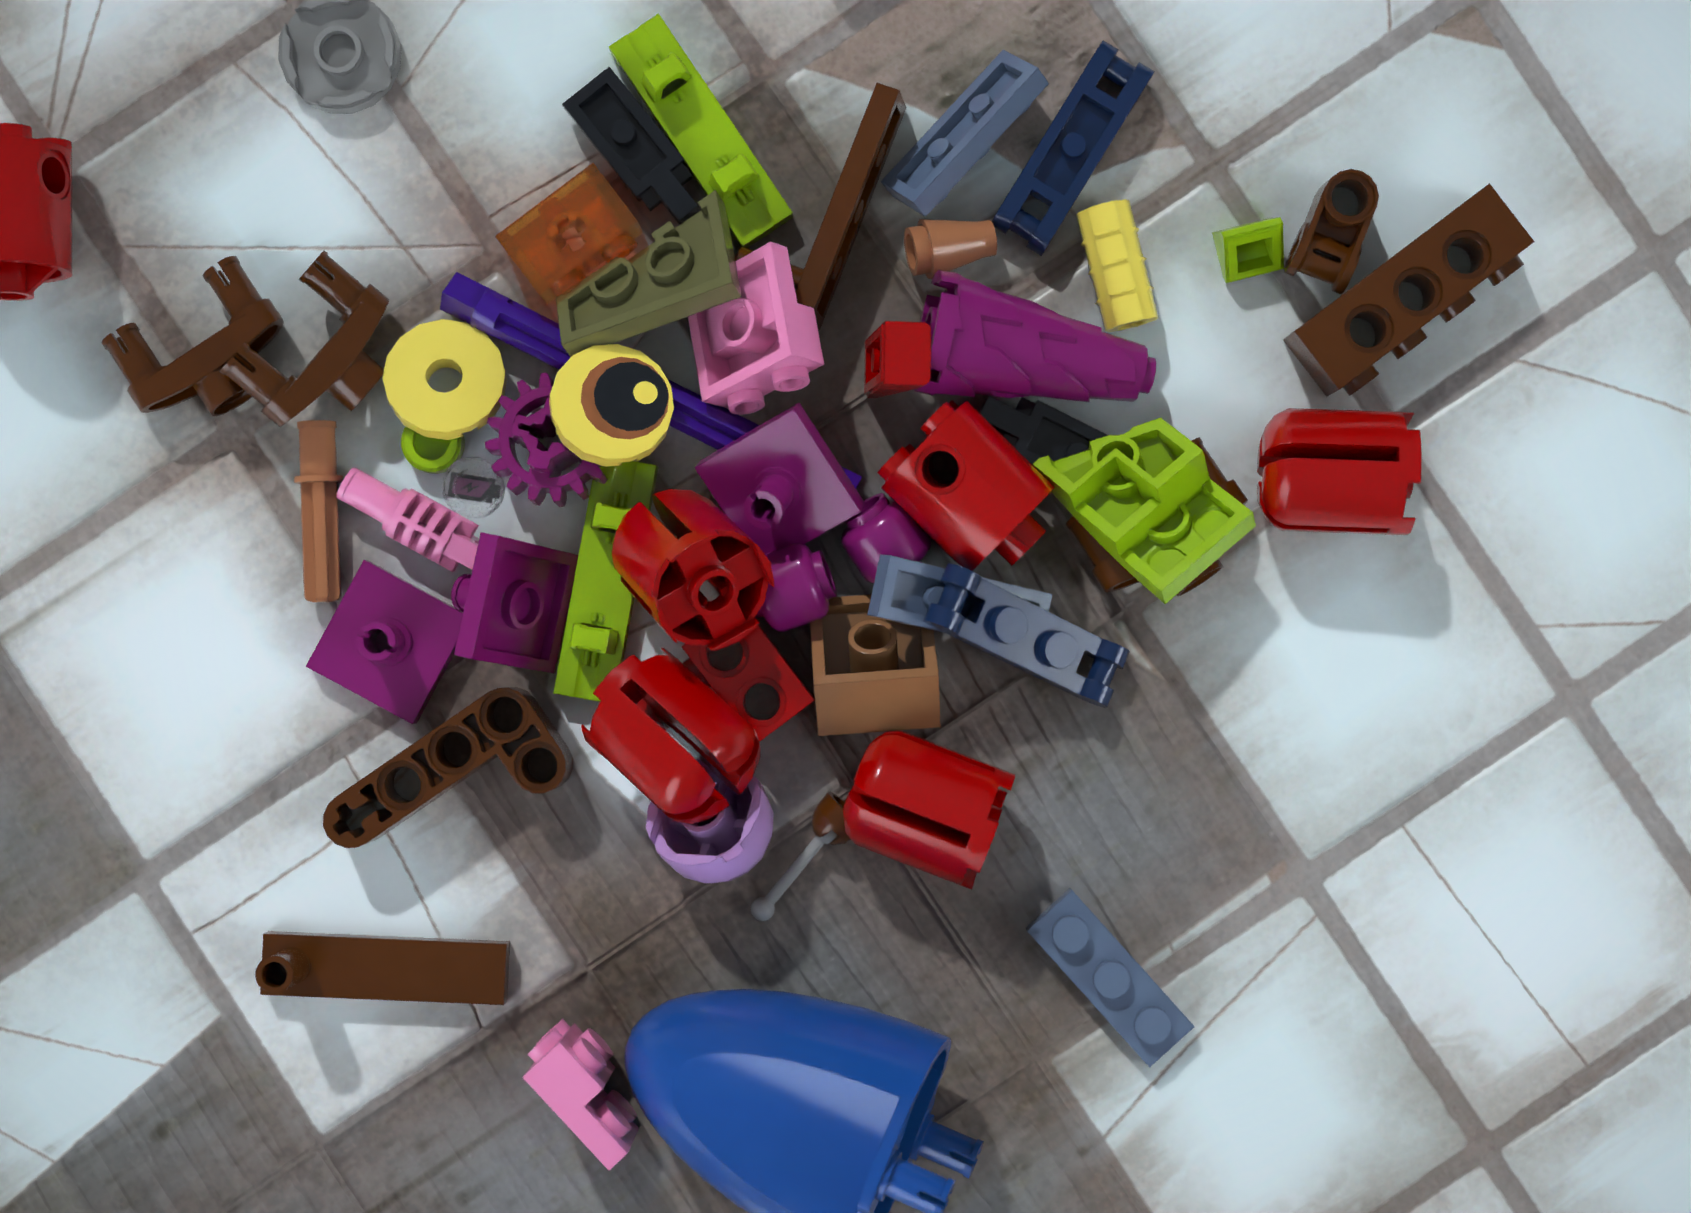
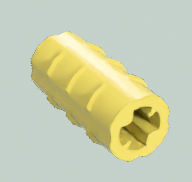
M1129 200L1109 201L1078 212L1076 217L1083 241L1081 246L1085 249L1090 269L1088 275L1092 277L1097 297L1095 304L1099 306L1105 332L1126 330L1157 320L1158 314L1152 294L1154 287L1149 282L1145 266L1147 258L1142 254L1137 234L1139 228L1135 226Z

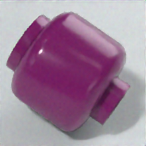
M884 493L876 494L866 499L862 511L844 521L847 527L842 533V546L863 578L870 583L875 581L880 555H892L923 563L921 560L931 548V537L901 506L891 498H887Z
M799 542L766 553L765 555L771 563L774 588L768 583L765 602L755 618L758 619L764 616L768 625L774 630L785 632L826 616L829 611V599L836 597L837 591L830 568L822 551L819 550L812 553L805 544Z

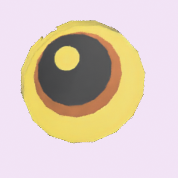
M620 344L593 345L572 355L557 372L549 398L550 415L562 444L580 459L604 467L621 466L622 462H631L635 459L639 461L651 455L665 439L674 411L672 387L661 367L643 352Z

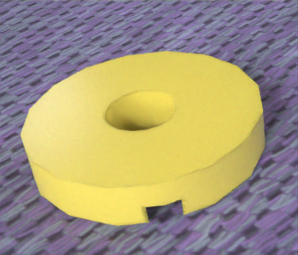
M445 319L419 324L399 337L386 357L382 378L388 403L402 424L424 437L443 440L463 437V433L470 432L476 427L479 430L485 426L488 417H494L501 407L498 400L501 395H505L507 384L501 353L488 335L466 322ZM441 368H452L462 375V380L458 387L449 392H437L429 386L428 382L431 375Z

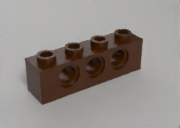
M1489 183L1284 338L1283 341L1326 397L1342 387L1350 396L1379 375L1373 364L1391 351L1399 359L1423 342L1427 335L1421 328L1437 315H1440L1445 323H1447L1473 304L1476 300L1469 291L1483 280L1488 278L1492 285L1496 286L1523 266L1524 263L1518 254L1535 241ZM1449 246H1457L1467 252L1471 261L1468 274L1459 273L1450 266L1447 259ZM1401 282L1412 283L1420 289L1423 295V305L1419 311L1408 309L1400 301L1398 290ZM1361 318L1372 325L1375 331V342L1372 347H1362L1354 342L1350 335L1352 319Z

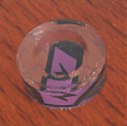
M465 457L457 460L447 469L442 480V494L445 502L454 512L467 518L476 519L486 517L498 509L505 495V482L503 477H499L494 473L491 468L492 463L478 457Z

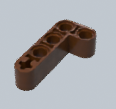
M518 687L497 688L487 692L336 796L325 809L323 827L327 836L335 844L344 848H357L379 839L497 757L504 764L514 781L523 790L533 794L546 793L562 786L569 779L573 770V757L564 740L538 702L528 691ZM505 697L515 699L523 711V719L520 726L512 732L502 730L494 719L495 706ZM453 732L464 734L472 746L470 759L463 766L452 764L444 753L445 741ZM536 748L550 750L557 760L556 774L549 782L535 779L528 769L529 756ZM402 767L413 769L420 778L421 789L414 800L402 798L395 790L394 778ZM378 799L385 808L374 811L361 822L362 827L351 830L346 821L353 815L352 810L370 805Z

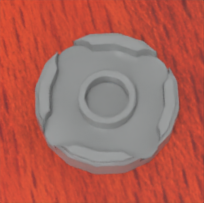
M304 0L295 9L296 13L290 18L288 25L284 24L279 36L278 61L287 83L307 104L327 113L353 114L374 106L391 90L401 68V43L392 21L375 3L368 0Z

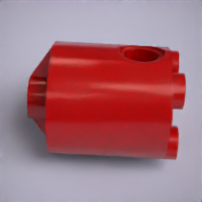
M0 123V300H30L34 298V291L41 284L65 280L72 276V142L61 138L35 139L32 138V128L30 126Z
M953 400L949 403L945 402L920 428L928 437L916 449L911 444H908L905 448L901 447L879 469L877 473L886 481L881 489L901 506L959 566L973 571L994 549L1012 566L1046 532L1030 513L1055 487L968 401L960 406ZM938 451L950 453L958 462L959 472L955 481L943 480L934 471L933 460Z

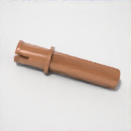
M331 420L297 422V428L299 429L300 476L294 477V483L300 484L304 598L309 602H333L341 597L339 516L336 495L338 492L337 483H342L343 476L337 475L335 428H337L336 421Z

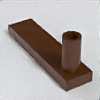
M880 83L875 85L805 268L790 264L797 303L814 308L819 331L906 110L900 90ZM741 247L735 256V261L753 252V250Z
M268 931L263 934L262 961L256 968L255 977L260 987V995L505 1005L508 1000L510 941Z

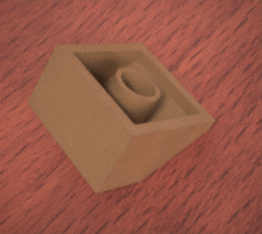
M872 594L841 596L829 599V611L826 616L810 622L818 736L941 727L939 674L934 630L868 616Z

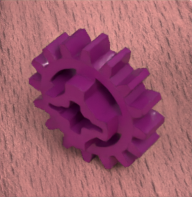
M545 372L540 375L539 388L532 390L525 381H518L517 386L521 396L517 400L513 401L511 398L501 395L498 401L506 410L504 417H488L487 424L499 433V437L486 441L485 448L492 455L502 456L491 468L500 478L511 475L506 487L515 495L521 494L529 487L528 499L533 504L540 506L546 494L550 493L558 507H565L567 492L574 490L585 500L589 498L586 482L592 478L598 483L605 484L608 479L600 469L601 465L580 459L562 443L552 442L549 449H547L538 440V438L544 439V437L552 438L557 434L555 431L556 427L552 422L549 406L550 392L554 382L549 374ZM544 405V408L526 417L530 412ZM515 443L521 444L530 453L527 464L530 466L529 472L524 470L519 463ZM578 462L581 463L571 472L561 476L562 471Z

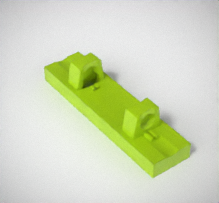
M659 13L609 46L611 54L672 145L684 158L687 167L705 194L709 195L716 190L725 204L729 229L741 247L749 248L793 218V212ZM680 78L687 82L665 98H661L663 89L671 81Z
M631 461L622 462L621 466H600V469L608 479L607 482L601 484L592 479L553 694L600 702L601 700L593 694L594 690L612 669L623 662L635 598L623 585L621 575L614 567L612 548L615 533L600 531L599 528L617 530L623 516L638 502H641L651 511L652 494H654L658 473L657 465ZM582 623L611 628V630L582 625Z

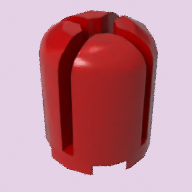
M1288 408L1274 415L1264 429L1257 457V473L1262 476V482L1259 481L1257 484V501L1267 522L1281 531L1382 535L1410 534L1416 518L1403 517L1406 499H1409L1412 494L1413 484H1421L1422 464L1420 430L1407 429L1415 413Z
M667 489L652 494V499L660 519L672 530L677 538L641 502H638L623 516L613 542L612 559L615 570L621 575L623 585L676 643H678V640L687 645L707 646L711 651H717L741 641L760 623L755 616L765 602L768 583L774 588V578L769 559L760 547L711 500L692 490Z
M661 648L665 655H656L644 661H640L633 654L612 669L594 690L593 694L601 701L592 717L590 731L583 724L581 726L585 741L606 758L670 819L692 825L713 818L728 808L730 804L715 789L716 783L687 750L705 763L731 790L741 795L753 778L761 757L760 741L757 733L753 729L752 724L665 648Z
M902 730L885 732L870 743L861 759L854 777V785L843 807L845 832L860 847L972 890L976 875L981 871L999 825L998 821L1002 813V805L1007 795L1006 791L998 788L1002 787L1011 791L1015 774Z

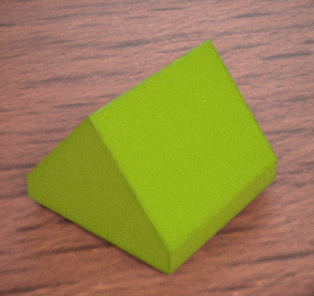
M1280 217L1267 218L1212 232L1225 283L1284 269L1283 222Z

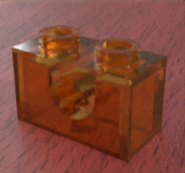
M592 163L495 237L541 298L548 304L559 295H565L579 285L589 272L604 261L608 263L616 257H627L638 246L635 238L643 233L636 218L596 165ZM574 227L579 234L585 229L581 234L582 240L585 243L582 248L573 251L568 244L561 250L566 245V240L562 235L566 230Z

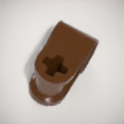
M1354 169L1340 171L1319 188L1314 196L1305 222L1301 226L1291 247L1284 267V273L1294 276L1297 272H1301L1331 284L1332 291L1342 295L1358 264L1363 247L1362 243L1378 204L1379 194L1377 185L1369 175ZM1334 188H1348L1356 195L1359 205L1355 215H1343L1335 209L1332 203Z

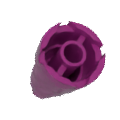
M938 270L931 281V284L943 287L945 291L941 292V297L927 295L920 322L928 323L931 327V378L925 386L914 389L915 392L931 396L947 394L975 397V394L1004 398L1038 396L1090 402V399L1134 402L1138 398L1139 392L1148 394L1153 386L1156 374V359L1148 357V349L1145 345L1102 332L1101 327L1059 315L1033 301L992 290L990 287L967 279L955 272Z

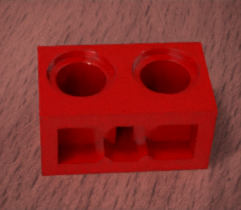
M759 625L739 641L742 645L743 657L739 665L729 671L720 670L712 664L707 646L682 645V649L689 657L683 664L707 686L712 687L724 701L752 724L759 741H762L815 700ZM759 683L772 686L780 697V707L777 713L768 719H759L752 716L745 704L748 691Z

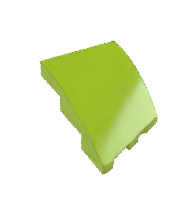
M1162 418L1134 426L1128 432L1121 435H1107L1089 441V450L1053 461L1048 455L1039 458L1033 463V466L1055 487L1051 492L1072 516L1118 563L1164 604L1168 603L1256 527L1253 512L1210 479L1203 450Z

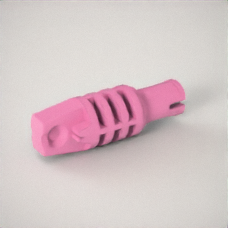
M356 467L347 473L338 489L337 499L383 523L382 530L386 532V536L451 572L456 570L459 563L473 570L479 538L474 536V533L479 525L414 489L408 490L405 488L399 492Z

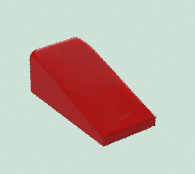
M885 321L865 340L864 395H867V398H879L914 390L929 383L931 378V327L928 323Z

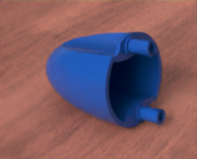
M732 989L692 993L670 999L643 1015L632 1028L625 1047V1068L632 1093L654 1129L681 1160L708 1184L747 1213H890L895 1200L924 1213H944L949 1201L948 1195H951L956 1180L947 1179L911 1163L912 1160L917 1161L919 1156L961 1173L969 1179L978 1160L976 1157L980 1154L984 1143L980 1139H973L934 1122L935 1115L931 1114L935 1102V1094L948 1061L951 1038L909 1021L864 1007L783 991Z

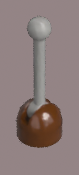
M828 792L816 806L812 815V827L815 833L813 840L765 897L755 899L751 904V914L756 920L767 921L773 916L775 911L774 904L824 844L840 845L846 844L851 840L845 832L843 817L845 801L836 794Z

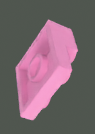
M771 241L735 261L742 297L688 316L702 402L728 408L732 414L744 415L761 410L765 406L764 396L774 390L791 392L806 387L810 383L809 372L825 365L814 308L797 303L788 249Z
M562 1018L527 1054L534 1063L522 1078L610 1171L629 1152L639 1130L638 1126L633 1122L637 1114L628 1101L617 1091L611 1090L607 1094L603 1090L615 1069V1066L609 1061L613 1056V1052L608 1044L591 1028H588L583 1033L575 1023L570 1027Z

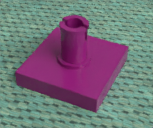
M799 402L703 458L695 466V470L725 515L747 534L764 554L793 543L800 542L805 544L859 514L865 506V502Z
M481 532L472 574L459 576L451 590L453 606L456 610L463 612L454 655L554 674L570 604L578 555Z
M363 560L306 667L411 724H417L454 656L463 612L456 610L454 606L368 560Z

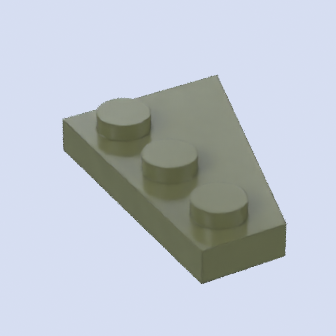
M716 190L698 202L702 208L701 211L676 228L669 221L651 233L655 242L628 260L619 257L614 258L556 297L561 345L570 357L593 345L614 344L742 297L726 208Z

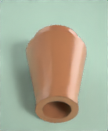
M919 219L917 226L907 227L904 231V247L909 269L913 276L925 274L928 279H933L938 270L950 272L981 258L995 256L997 254V236L992 221Z

